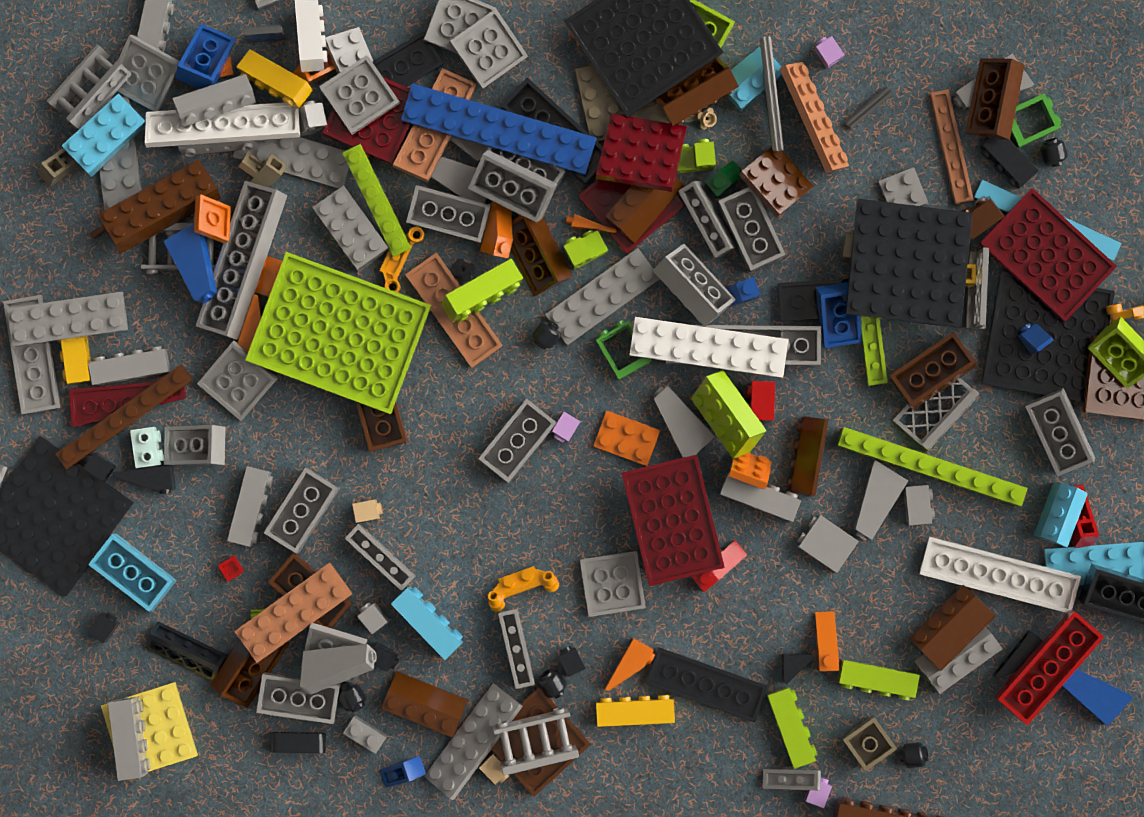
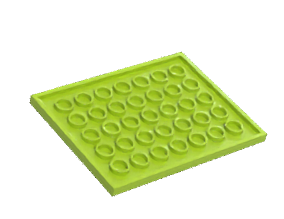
M286 252L245 361L392 414L431 305Z

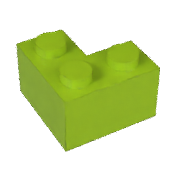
M701 139L697 141L698 143H694L692 147H689V144H683L677 173L714 170L716 166L714 141L709 142V139Z
M590 230L582 235L584 238H576L574 236L565 241L564 251L574 270L608 253V249L598 230L595 232Z

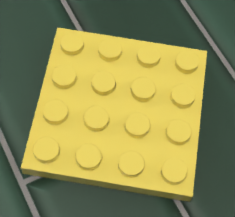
M176 682L126 697L139 696V701L141 700L143 704L141 719L145 721L146 726L143 735L144 739H147L148 742L146 758H149L151 765L148 772L198 756ZM107 703L101 705V709L113 745L109 708Z

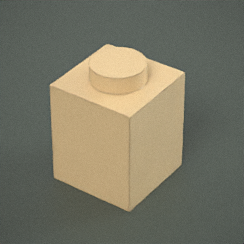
M376 499L352 504L356 523L379 519V514H383L381 503H377Z
M492 753L480 765L479 769L496 785L498 782L503 783L509 777V774L503 776L500 763L503 762Z

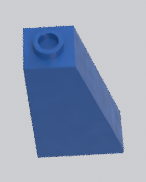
M194 223L164 240V243L193 299L199 303H207L213 299L212 296L217 294L206 236L194 232Z
M1078 669L1062 685L1064 690L1106 726L1116 718L1133 698L1130 694Z

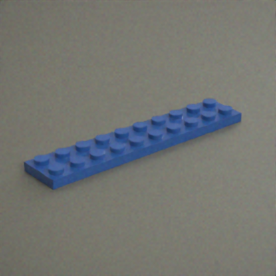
M413 83L401 121L582 175H586L597 139L590 135Z

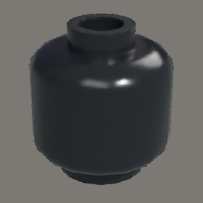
M1058 137L1043 141V145L1040 147L1044 163L1051 164L1052 167L1062 165L1063 161L1068 157L1065 143L1062 140H1058Z
M551 320L549 322L542 321L532 334L533 342L544 350L546 348H553L561 337V333L558 330L559 326Z
M548 669L539 676L538 687L547 698L554 697L557 699L564 694L566 681L557 670Z
M348 683L340 689L341 693L338 696V700L345 711L355 713L366 705L367 697L358 684L351 686Z
M921 742L904 744L902 751H899L900 762L904 763L909 769L924 767L926 762L929 761L927 747L923 746Z

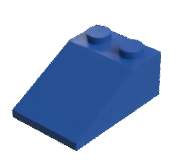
M200 24L177 65L176 79L199 89L217 84L236 38Z
M848 282L816 287L817 308L824 348L862 343L861 316L845 314Z

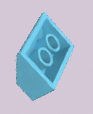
M761 47L754 50L731 70L739 87L734 89L733 93L726 96L740 112L766 91ZM773 58L777 82L783 75L779 69L781 66Z
M1053 482L1033 536L1068 547L1088 493L1071 485Z

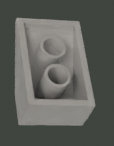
M216 425L165 427L164 465H225L226 427Z

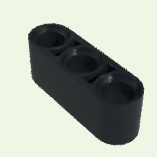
M270 732V752L326 753V733Z

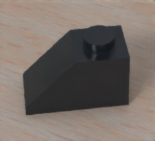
M377 643L373 648L377 656L374 665L387 672L390 668L394 670L399 662L397 658L399 654L384 644Z

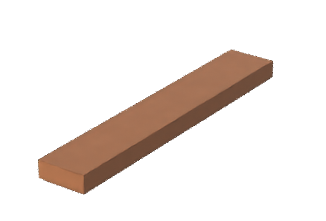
M949 89L930 93L954 205L973 201Z

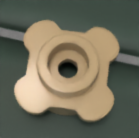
M708 107L706 111L697 114V118L701 123V129L705 130L707 127H712L716 124L717 117L713 113V108Z

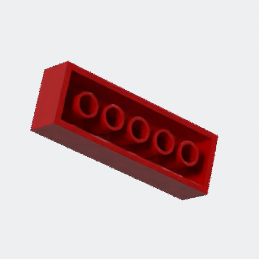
M1069 610L994 698L1023 724L1028 725L1103 640L1104 636L1076 611Z

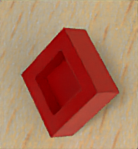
M235 555L218 565L227 582L245 572Z

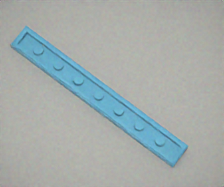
M981 180L974 195V198L977 200L983 196L987 197L990 195L998 208L1005 213H1009L1022 199L984 180ZM1067 219L1111 261L1115 260L1122 243Z

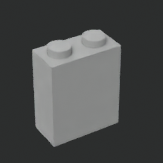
M814 516L808 524L810 528L807 533L803 532L798 538L797 542L799 544L797 547L833 572L838 573L859 541L823 516Z

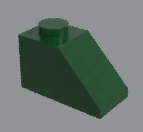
M731 161L705 181L704 186L717 199L741 179L738 174L742 170L734 161Z

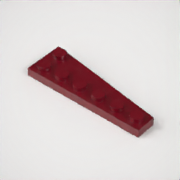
M156 382L70 389L72 427L75 428L102 421ZM185 387L160 405L186 399Z

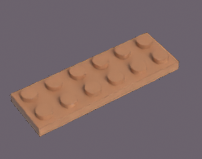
M803 62L784 65L779 68L825 172L829 173L848 167V158L840 147V140L832 129V122L824 111V104L816 93V86L810 80L807 67Z
M442 68L432 89L470 100L477 87V83ZM413 125L393 163V168L428 183L451 136Z
M437 252L405 274L424 302L431 305L430 310L471 368L503 347L480 313L475 314L472 312L468 315L469 318L461 323L458 321L451 322L441 302L446 294L461 286Z
M328 563L234 632L258 663L353 593L332 564Z

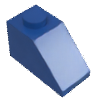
M754 277L726 287L736 299L729 307L760 296Z
M1028 323L1020 329L1021 333L1017 336L1030 354L1039 352L1054 341L1037 323L1033 325Z
M420 756L380 769L386 788L412 781L426 774Z

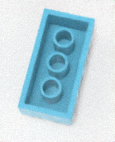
M118 93L71 136L62 147L92 177L145 128L146 122Z
M112 534L88 564L149 612L155 610L177 581L118 534Z
M408 587L391 605L446 660L463 643L461 640L463 636L457 629L452 630L448 626L450 622L443 615L439 617L434 612L436 610L435 606L430 601L425 602L421 598L423 594L416 587L413 589Z

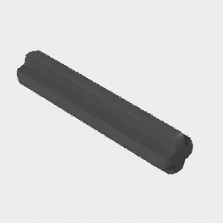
M888 87L883 88L845 121V125L850 130L853 129L892 95V91Z

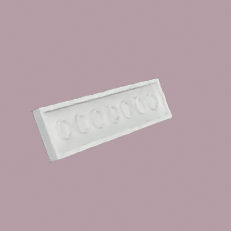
M286 103L248 105L185 127L182 126L176 110L146 112L145 145L146 148L296 138L300 137V108L294 105L289 106Z
M635 317L629 356L783 378L789 339Z
M930 536L919 574L1065 613H1068L1073 608L1081 579L1079 575Z

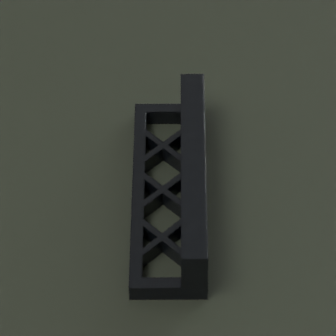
M159 621L150 632L145 649L213 681L227 654ZM152 641L159 643L161 647L153 645ZM170 650L177 652L178 655L172 654ZM187 659L194 660L195 664L190 663ZM205 667L214 670L213 673L207 671Z

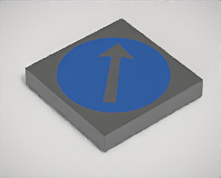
M280 25L243 28V36L248 43L286 40V33Z

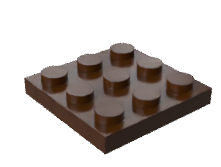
M772 147L738 174L776 218L814 187L783 151L775 152L772 150Z

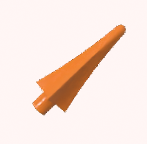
M574 214V217L567 216L566 223L571 224V227H574V229L617 232L615 228L598 224L577 214Z

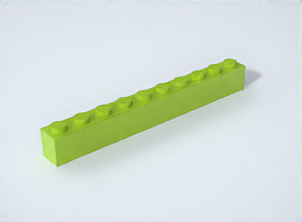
M846 427L841 428L836 443L837 447L1017 507H1022L1028 489Z

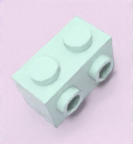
M156 427L130 430L135 468L141 469L162 465L161 461H164V454L162 449L159 450L158 443L161 442L160 431H157Z

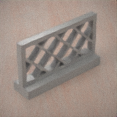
M982 248L977 252H969L968 264H976V283L974 287H967L965 328L985 329L989 248Z
M961 378L957 380L958 383L949 385L952 388V396L941 397L939 392L938 397L929 399L939 400V410L928 411L926 401L925 411L914 412L913 410L912 412H907L910 409L907 404L893 420L926 452L937 443L979 397L980 393L972 389ZM962 385L967 391L963 396H954V386ZM952 399L953 407L950 410H941V400ZM939 413L940 421L937 424H928V414ZM914 414H926V424L915 425ZM903 415H912V425H903L899 420ZM926 427L927 435L920 440L915 435V428Z

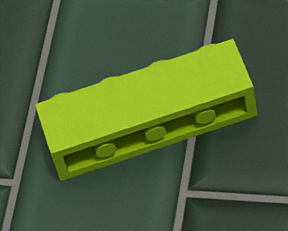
M842 659L837 682L842 684L841 687L853 689V686L861 687L860 691L872 693V690L880 691L879 695L891 697L892 693L899 695V699L910 700V697L916 698L920 675Z
M785 687L766 694L792 767L796 769L815 762L814 756H817V751L814 744L810 745L808 738L811 735L808 727H804L801 721L804 719L801 708L797 709L795 701H798L795 691Z

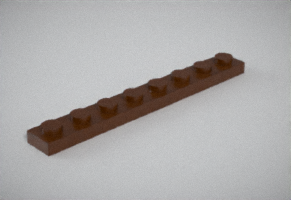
M182 364L58 451L56 456L66 470L70 469L188 385L193 379Z

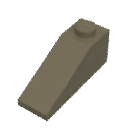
M63 148L41 163L38 174L51 187L66 177L79 164Z

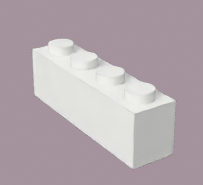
M295 0L301 72L324 70V62L328 61L327 51H323L322 48L326 47L325 35H321V32H325L324 20H320V17H323L322 5H318V0Z

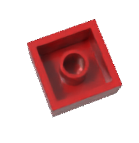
M751 381L746 386L745 397L749 398L748 406L760 422L774 421L775 382Z

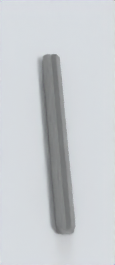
M765 36L760 38L772 150L776 152L782 151L784 148L771 37Z

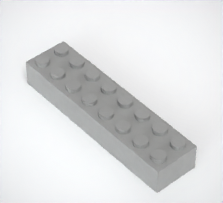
M244 181L230 223L229 242L223 243L213 273L217 294L212 296L213 299L209 302L203 303L196 327L239 340L288 195L276 189Z
M706 326L708 328L789 339L785 366L821 365V326ZM665 361V365H690Z

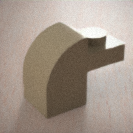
M247 151L238 167L252 176L251 183L267 187L273 185L281 177L287 164L272 153L262 162Z

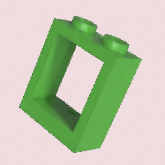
M1045 93L1016 106L1015 113L1040 102L1052 127L1024 139L1014 119L1010 138L1018 149L1061 128V120L1057 114H1054L1052 110L1053 103L1049 97H1046Z
M624 320L615 324V329L608 332V330L599 333L597 335L598 339H596V343L618 381L652 362V359L642 357L623 369L618 370L603 342L625 329L629 331L632 337L633 327L630 321L624 322Z

